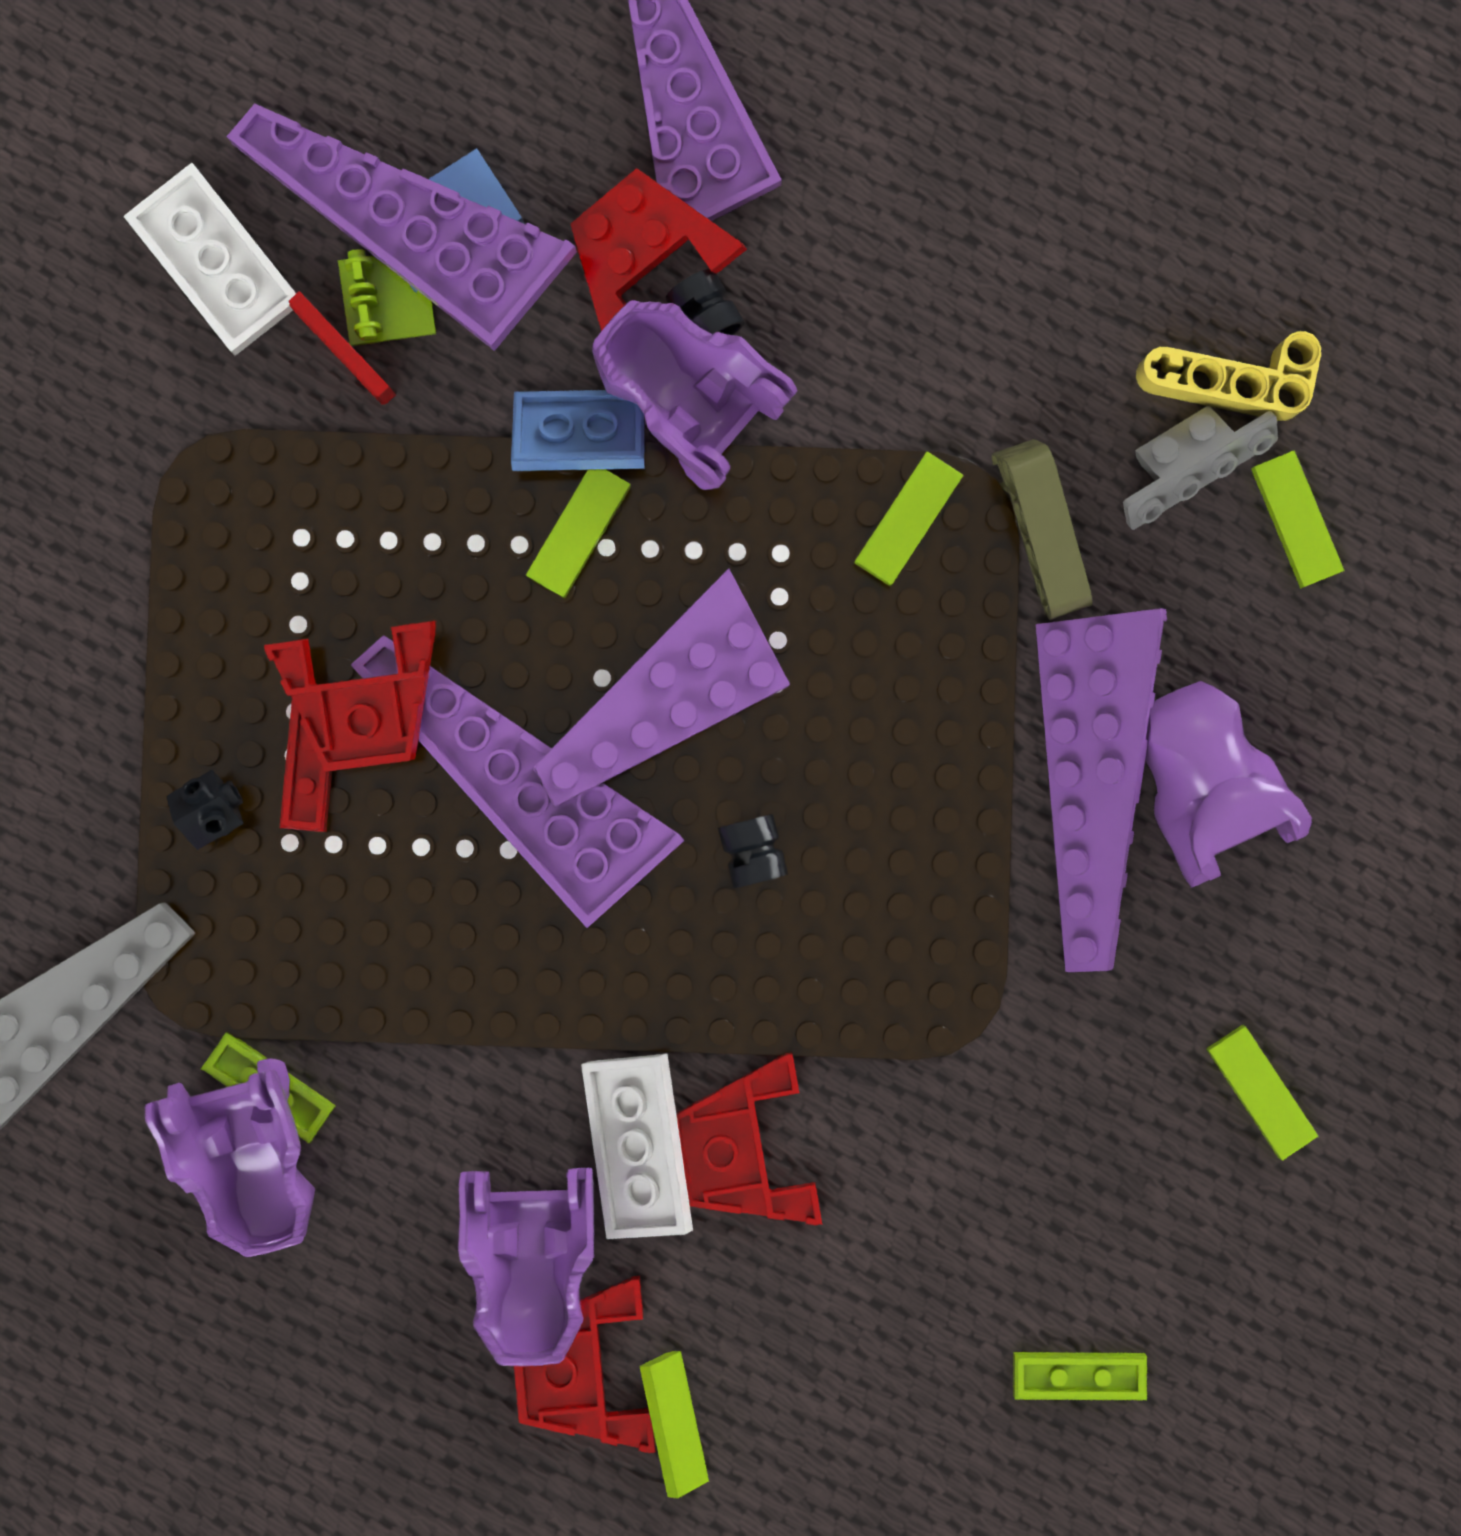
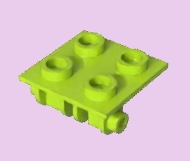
M356 249L348 252V259L338 260L349 343L351 346L436 334L432 301L419 291L414 293L408 282L375 256H366L364 250Z

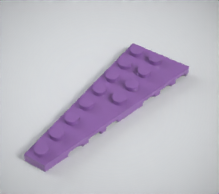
M254 104L227 135L229 141L236 148L494 351L577 253L575 245L566 239L562 241L541 232L539 227L529 223L525 225L509 218L493 207L488 206L486 208L461 197L454 190L406 169L399 170L381 162L378 157L367 152L365 154L342 145L335 138L328 135L324 137L301 127L298 122L257 104Z
M1160 608L1036 624L1065 972L1109 971L1114 968L1121 919H1118L1122 891L1127 883L1128 873L1125 872L1129 845L1133 843L1134 837L1132 826L1136 803H1139L1148 745L1146 734L1150 708L1154 706L1155 693H1153L1157 663L1160 664L1162 650L1159 649L1163 623L1167 621L1166 609Z
M383 635L356 659L351 666L362 678L398 674L393 641ZM430 666L419 742L586 928L594 923L685 841L677 832L604 783L554 807L534 769V766L552 748Z

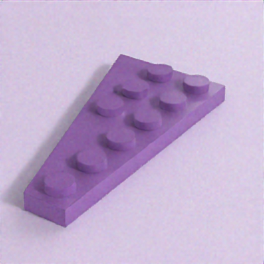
M628 0L656 182L711 221L780 187L782 179L689 1Z
M730 569L683 614L534 766L554 807L790 686Z

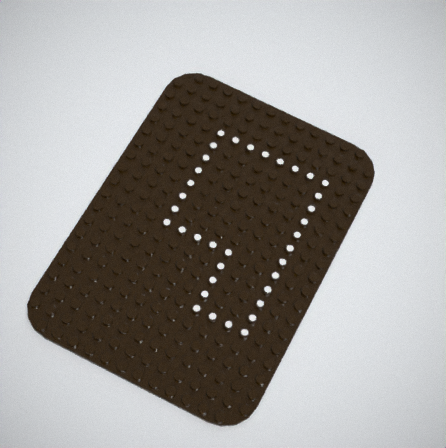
M239 429L209 434L181 451L160 479L152 512L136 917L156 905L166 902L196 933L144 985L156 1008L185 1030L215 1037H223L226 1032H229L236 1038L779 1056L792 1052L793 1056L920 1060L950 1055L980 1037L1000 1009L1008 967L1020 540L1015 511L996 478L969 459L933 451L729 445L721 454L725 457L731 468L725 476L726 480L719 488L703 490L686 475L679 459L663 444L645 442V469H606L630 483L631 488L565 599L531 580L526 574L587 470L512 471V438ZM929 452L963 474V477L890 587L854 562L925 453ZM730 569L790 683V686L603 782L677 832L685 841L588 928L567 907L419 740L416 758L411 761L332 771L326 832L279 828L292 697L287 696L280 681L283 679L274 661H269L264 645L308 639L315 683L319 685L362 679L351 664L383 635L393 641L391 627L435 621L436 632L430 666L553 748L683 614ZM213 769L224 783L231 781L239 791L243 803L239 805V810L244 824L233 829L228 835L219 837L196 850L173 824L166 796L181 788L189 780L198 778ZM773 814L779 836L774 843V847L783 851L788 875L733 888L727 865L733 858L731 854L724 852L718 828Z

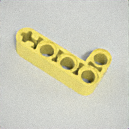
M1306 331L1292 333L1274 349L1269 368L1170 347H1158L1153 349L1138 365L1136 380L1138 385L1150 394L1206 406L1209 405L1258 417L1268 411H1272L1276 415L1277 421H1286L1302 412L1312 400L1321 358V345L1318 339L1311 333ZM1288 347H1294L1302 353V365L1295 364L1289 359ZM1157 362L1162 364L1161 371L1167 373L1162 379L1157 378V370L1152 368ZM1181 367H1184L1181 374L1176 373ZM1194 371L1203 372L1208 376L1210 380L1209 389L1199 388L1194 383ZM1237 380H1243L1251 386L1252 398L1242 397L1237 392ZM1280 389L1290 391L1295 399L1294 407H1287L1280 401Z

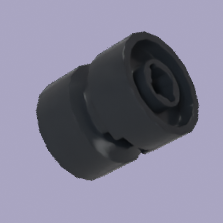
M710 269L702 270L684 279L671 289L665 297L667 303L679 306L693 323L712 335L715 332L734 335L744 325V320L733 301L723 299L726 289L717 274L713 273Z
M773 814L718 828L723 850L731 854L733 858L727 864L733 888L788 875L783 851L774 847V843L779 836Z

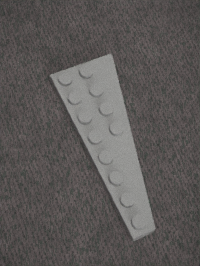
M166 902L156 905L0 999V1130L196 934Z

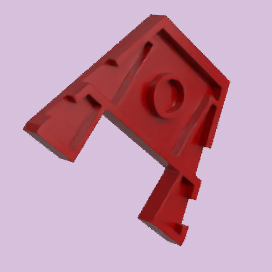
M637 168L570 224L601 331L626 305L622 294L688 240L691 241L709 269L715 274H718L747 250L742 242Z
M435 621L391 627L398 674L317 685L315 683L308 639L264 645L269 661H274L283 679L280 681L287 696L292 697L302 717L300 722L325 772L411 761L416 758L436 632Z
M792 1052L779 1056L676 1112L690 1207L736 1214H755L776 1220L801 1221L810 1225L822 1224L815 1182L777 1189L769 1188L754 1102L799 1093Z
M633 1276L580 1300L583 1322L565 1358L560 1363L539 1366H514L520 1424L572 1436L580 1434L601 1439L602 1443L615 1446L623 1444L639 1448L640 1452L655 1453L656 1442L649 1408L607 1412L605 1403L598 1324L643 1320L640 1276Z

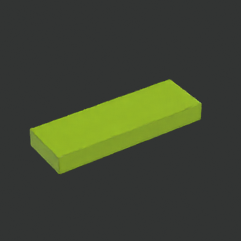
M1295 450L1251 468L1300 589L1343 572L1344 568Z
M926 452L854 563L891 587L962 479L963 474L931 453Z
M606 469L587 470L526 576L565 599L631 488V484Z
M1241 1025L1206 1048L1280 1160L1283 1161L1319 1137L1246 1026Z
M226 1032L201 1069L228 1087L247 1082L250 1075L258 1073L257 1062L268 1058L239 1038ZM288 1073L290 1078L288 1103L300 1138L310 1143L336 1105Z
M681 1351L665 1353L639 1367L667 1496L670 1498H680L709 1482L682 1354Z
M1013 1352V1397L1015 1400H1147V1356L1145 1353Z

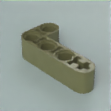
M1033 439L992 453L993 465L998 464L1004 481L1000 483V486L1010 494L1034 582L1047 618L1052 620L1092 606L1091 590L1056 464L1049 447Z

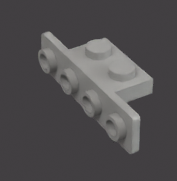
M1208 405L1136 449V458L1154 479V482L1123 501L1127 525L1132 530H1135L1144 523L1155 521L1162 512L1178 502L1192 498L1204 486L1217 478L1228 476L1238 465L1251 457L1268 451L1278 440L1276 415L1272 411H1268L1234 432Z

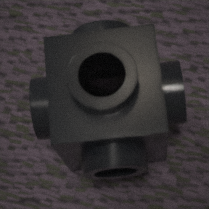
M213 769L198 778L189 780L181 788L166 796L173 824L196 850L219 837L228 835L233 829L244 824L239 810V805L243 803L239 791L231 781L224 783Z

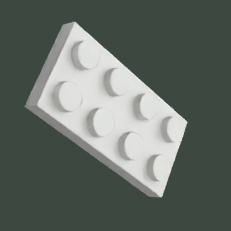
M190 163L123 216L235 356L293 311L288 301L296 294L295 291L193 163Z
M668 1054L596 1060L581 1064L606 1239L685 1235L691 1232L693 1226Z

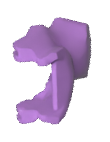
M631 300L610 320L593 342L594 360L606 392L635 403L641 408L651 434L679 459L686 475L703 490L719 488L726 480L725 476L731 468L725 457L721 454L754 415L760 411L773 420H777L784 412L783 407L797 392V388L791 378L766 362L742 337L715 332L712 335L693 323L682 312L680 307L673 303L663 304L661 302Z
M1202 681L1175 690L1154 701V706L1150 708L1146 734L1148 745L1145 762L1154 776L1158 792L1155 796L1154 815L1162 834L1174 853L1184 879L1191 887L1221 876L1215 855L1276 827L1279 835L1286 843L1294 840L1297 841L1307 836L1312 823L1309 812L1303 802L1288 789L1274 761L1267 754L1254 748L1246 739L1238 702L1214 686Z
M271 1058L258 1061V1073L250 1075L247 1082L195 1096H190L182 1083H176L168 1086L167 1098L148 1103L145 1106L146 1122L159 1146L167 1179L177 1183L186 1193L192 1192L204 1213L209 1237L239 1252L244 1257L262 1255L300 1244L307 1233L315 1194V1187L296 1168L301 1145L288 1103L290 1085L285 1062Z
M592 1168L568 1169L566 1175L568 1190L491 1192L489 1171H467L460 1173L459 1257L468 1275L472 1276L476 1289L477 1306L473 1320L474 1327L499 1365L539 1366L560 1363L565 1358L583 1322L579 1287L583 1273L594 1258Z

